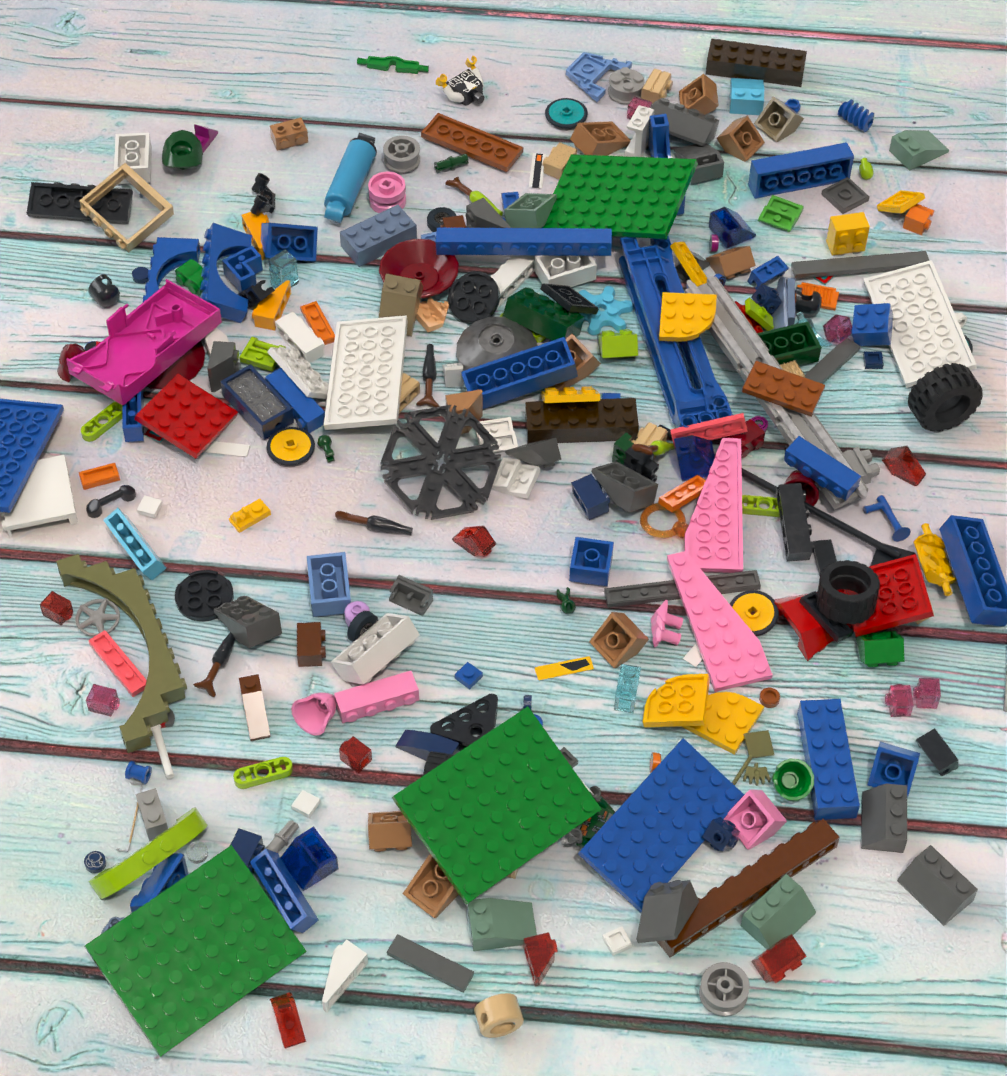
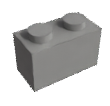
M156 788L135 794L149 841L168 829Z

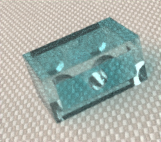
M283 250L269 259L270 283L273 288L276 289L286 280L290 281L291 288L299 283L296 258L287 250Z
M621 664L615 694V711L634 713L641 667Z

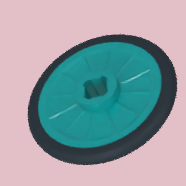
M561 98L552 101L547 106L545 116L553 126L571 129L575 128L578 123L586 121L588 111L585 105L578 100Z

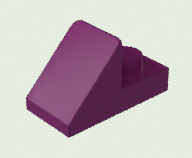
M194 124L195 136L200 140L204 153L218 135V131Z

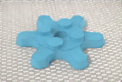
M606 286L600 295H592L586 290L579 291V294L597 306L598 309L599 307L605 309V311L598 310L597 314L579 313L585 316L584 320L589 322L587 331L590 335L599 334L604 326H611L616 331L626 329V323L620 318V315L633 311L634 306L631 301L615 300V290L612 286Z

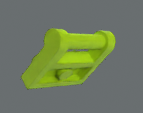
M251 337L239 360L242 363L251 364L252 366L273 372L277 363L268 354L267 350L270 347H284L285 349L286 347L282 345L276 346Z

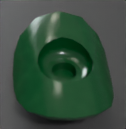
M179 130L173 132L165 140L162 151V163L166 167L184 170L201 164L203 159L202 145L192 132Z

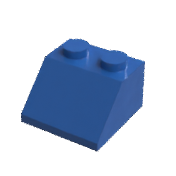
M880 741L868 786L875 788L886 783L907 785L908 797L920 753Z

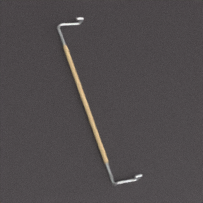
M130 782L131 785H141V789H140V793H141V791H142V784H141V783L132 784V783H134V782ZM137 802L136 811H135V816H134L133 825H132V830H131V834H130L128 850H118V849H120V848H116L117 851H127V852L129 851V847H130V843H131L132 835H133V830H134V825H135V821H136L137 811H138V807H139V806H138V802Z

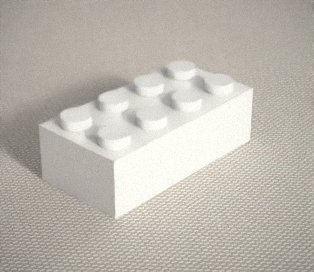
M386 613L331 662L343 681L364 685L369 683L376 673L384 670L392 659L399 657L401 651L411 646L420 634L409 616Z

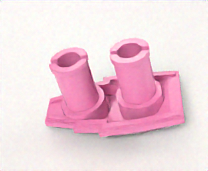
M665 600L651 617L654 647L658 646L661 640L677 646L681 639L680 633L665 629V625L679 630L683 624L682 617L667 613L668 600Z

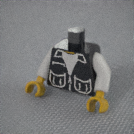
M475 56L471 57L473 63L469 61V58L465 62L466 66L470 67L471 70L467 69L447 81L445 74H441L440 78L436 79V85L443 87L442 90L450 101L459 102L465 106L474 101L478 104L484 101V84L478 67H475L477 62Z

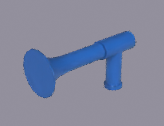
M883 495L877 497L878 503L863 506L865 514L880 509L883 510L895 532L892 535L894 541H903L910 535L911 530L899 524Z

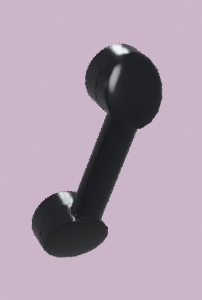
M122 485L119 490L99 500H91L86 507L88 516L91 518L101 516L102 506L120 497L127 502L134 500L136 497L135 489L129 485Z

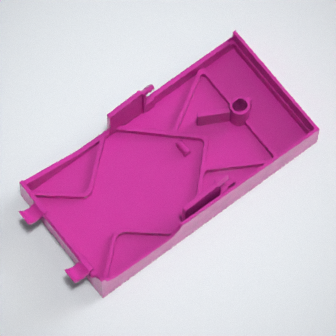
M166 279V284L127 316L125 309L129 304L120 307L106 320L109 336L97 346L71 359L67 358L69 374L119 404L125 405L222 323L220 309Z

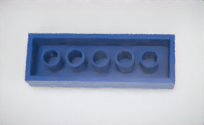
M845 142L751 160L748 186L754 199L834 184L847 177L850 178L854 155L848 143Z
M565 337L461 372L467 392L482 389L483 409L578 377L575 362Z
M951 515L939 530L971 623L1005 627L1007 624V584L984 520Z
M841 699L801 700L797 715L805 762L814 774V786L810 793L815 820L857 818L860 803Z

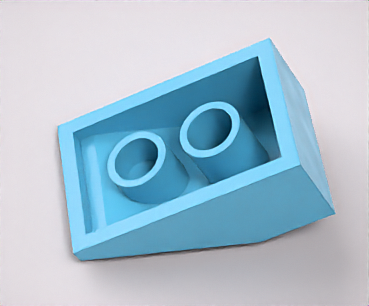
M731 78L730 114L760 115L764 106L763 80Z

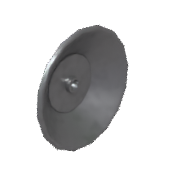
M487 317L475 321L462 332L457 342L456 357L459 363L463 365V370L465 371L536 347L537 342L531 330L519 325L517 322L505 317Z

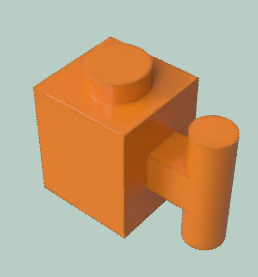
M920 204L914 205L905 216L903 228L922 235L925 229L928 230L932 223L930 216H933L935 210Z

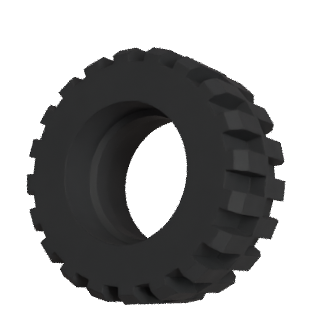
M951 363V365L944 364L942 367H936L931 372L928 371L924 374V377L917 380V384L913 385L908 395V406L922 428L933 432H941L944 429H952L953 426H958L962 421L970 418V415L974 414L976 408L981 404L983 390L968 367L962 364Z

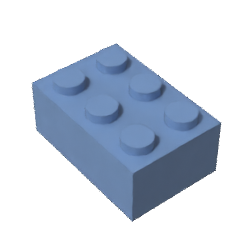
M339 552L307 556L313 617L345 614V608L351 603L346 553Z

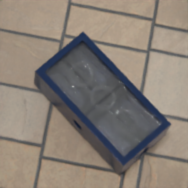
M251 364L220 381L222 396L263 440L270 437L276 431L294 423L293 408Z

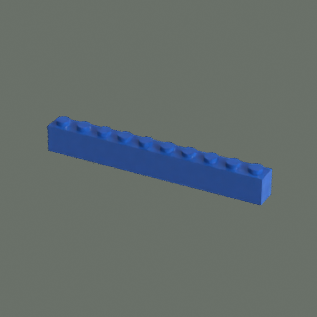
M437 228L436 255L611 256L612 229Z

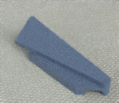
M781 277L778 280L776 291L779 293L782 303L771 315L773 317L774 329L794 325L795 278Z

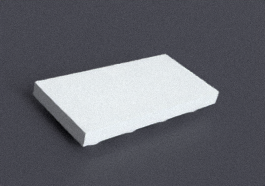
M270 347L268 354L307 397L327 399L329 384L324 382L320 378L321 375L311 368L310 362L301 357L300 351L295 348Z

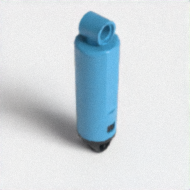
M359 133L357 138L350 140L326 194L324 218L341 223L344 216L351 214L377 154V149L374 145L375 137Z

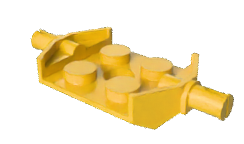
M924 523L921 525L924 534L913 541L922 569L928 582L942 587L944 595L950 596L953 594L950 585L957 581V579L953 577L944 551L943 539L933 534L929 524Z

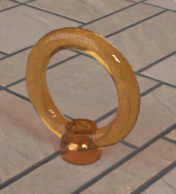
M659 503L652 504L644 509L640 516V524L646 533L657 538H669L675 535L680 538L685 537L689 525L686 524L685 515L681 509L672 512L677 516L678 521L675 522L672 529L664 531L652 528L648 523V517L655 511L669 510Z

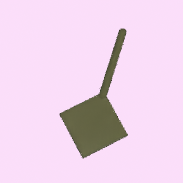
M769 730L744 733L749 757L732 781L734 785L752 758L774 756Z

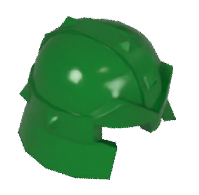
M786 759L779 763L773 772L774 789L781 797L787 800L797 801L805 798L814 786L812 769L806 762L800 759Z

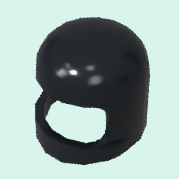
M106 274L96 277L88 288L89 295L102 307H111L119 300V289L117 286L112 285V280ZM103 279H107V285L102 282Z
M796 287L795 313L808 316L818 314L822 305L821 295L816 291H813V294L810 296L803 295L802 288Z

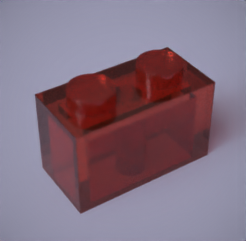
M790 934L779 940L751 962L766 983L771 981L777 983L786 977L784 973L787 970L791 969V971H794L802 965L801 960L807 956L793 935Z

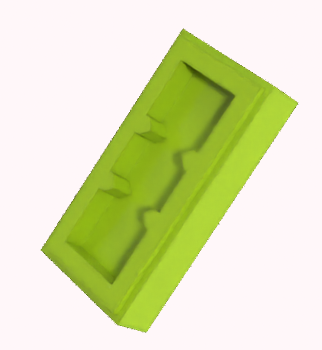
M750 297L746 299V314L767 331L774 329L773 317L767 313L766 309L760 307Z

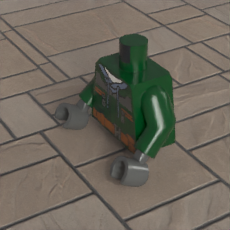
M592 786L590 790L593 791L594 795L592 793L591 795L602 810L582 823L580 829L574 828L569 832L573 836L568 837V842L571 844L576 842V845L580 848H583L615 813L607 801L600 796L601 790L598 786Z

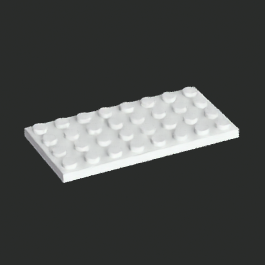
M932 260L864 279V284L872 304H891L893 327L891 345L889 347L906 388L916 385L917 380L924 377V374L928 371H933L936 367H942L944 364L951 365V363L965 365L970 370L977 369L974 357Z
M407 315L337 322L324 418L325 430L397 424L408 325Z

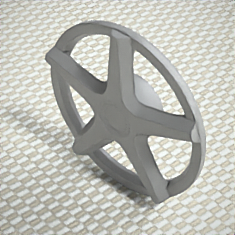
M107 598L94 599L80 605L75 621L82 633L96 636L104 631L106 620H116L114 625L106 632L110 633L119 623L120 612L118 607ZM101 603L96 611L88 608L92 604ZM107 604L113 607L116 614H105ZM83 611L89 615V618L80 624L79 617ZM92 624L97 627L99 633H90L83 628Z

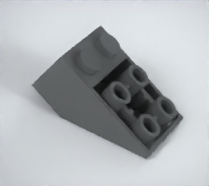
M693 144L674 149L677 158L697 160L698 165L691 179V184L723 177L725 162L719 151L709 144L704 146Z
M240 596L237 600L223 603L220 607L214 609V613L236 640L248 648L282 634L279 612L248 596Z

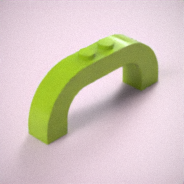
M192 808L176 819L177 822L129 857L115 866L105 869L88 882L100 899L106 898L124 888L199 835L208 825L197 808Z

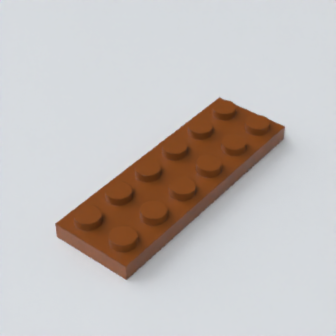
M437 113L421 132V137L458 153L467 154L468 157L508 172L524 150L522 146L440 113Z

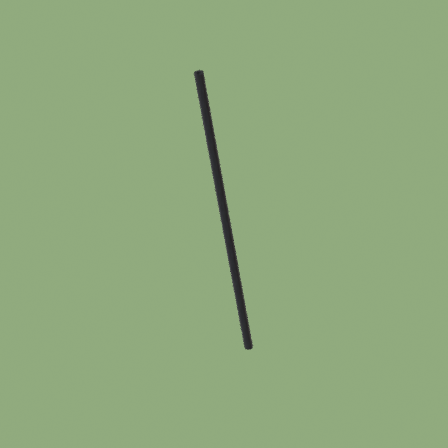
M660 424L658 427L666 429L668 431L667 436L672 439L670 429ZM698 444L686 446L712 461L715 459V453ZM742 468V477L776 494L777 486ZM804 501L809 513L895 559L901 557L902 553Z

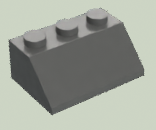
M886 783L863 791L861 849L904 853L907 843V785Z
M932 845L916 856L897 880L943 926L971 904L978 891Z

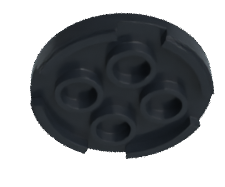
M470 271L458 280L456 279L448 294V304L453 314L459 320L469 324L491 317L500 302V290L496 281L481 271Z
M213 570L192 572L175 589V603L179 612L193 621L206 622L219 618L214 613V609L220 607L223 603H230L234 599L230 580Z

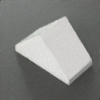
M461 363L443 364L445 387L463 386L461 374L463 365Z

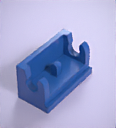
M776 256L752 270L747 282L750 285L756 282L757 286L755 289L757 290L761 284L767 283L778 275H784L789 267L779 256Z

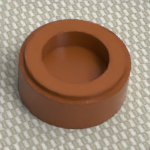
M765 688L760 693V703L766 708H774L779 704L780 693L774 688Z

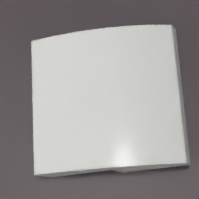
M511 417L479 421L498 442L499 449L494 450L493 453L518 447ZM476 432L478 444L482 445L484 441Z
M503 458L492 488L508 495L528 499L541 470L539 466L524 465L519 459Z

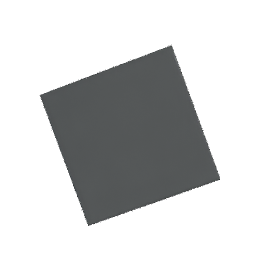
M849 177L823 189L821 193L842 214L866 203L870 197Z

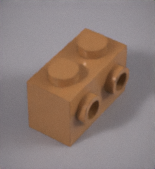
M302 118L270 125L271 139L277 151L308 143V132Z

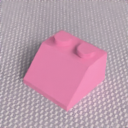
M749 790L724 818V820H729L735 824V828L740 831L737 837L748 850L774 836L787 822L763 790Z

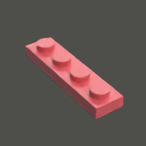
M744 413L688 425L690 427H679L670 430L675 448L748 432Z
M105 630L88 640L89 645L132 697L144 691L147 680Z

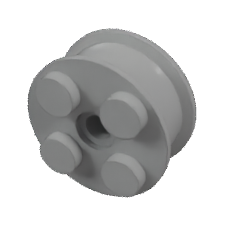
M627 67L614 71L609 77V97L620 104H633L640 101L641 90L645 83L644 77L639 72Z
M395 136L385 142L383 146L384 164L389 170L405 174L418 167L420 164V145L414 138Z
M720 962L711 965L705 970L701 978L699 996L703 1006L718 1016L737 1014L746 1005L750 989L749 979L746 973L735 964Z

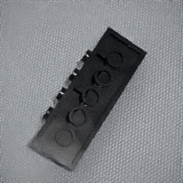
M31 182L26 214L31 217L92 221L89 216H85L81 212L79 200L96 186H80L76 183L65 185L60 182H54V184ZM113 188L91 207L107 222L129 224L133 191L132 189Z

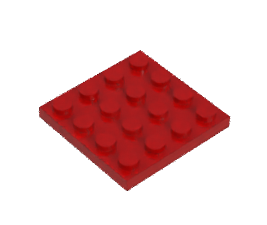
M177 374L136 414L135 420L196 459L237 417L238 411L180 374Z
M916 554L869 566L877 574L880 580V588L874 614L862 623L853 624L856 637L934 616ZM844 589V593H845V594H848V595H857V594H858V593H856V592H854V591Z

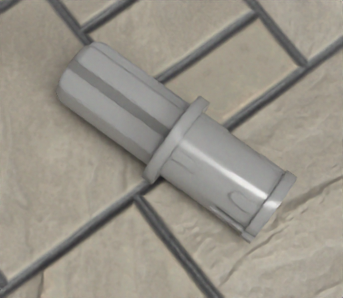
M293 820L288 821L279 833H275L274 839L265 849L278 853L284 846L289 844L288 840L298 830V824Z

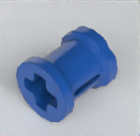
M130 761L125 771V778L137 779L141 783L147 784L151 777L152 767L148 765L146 767L140 766L134 761Z

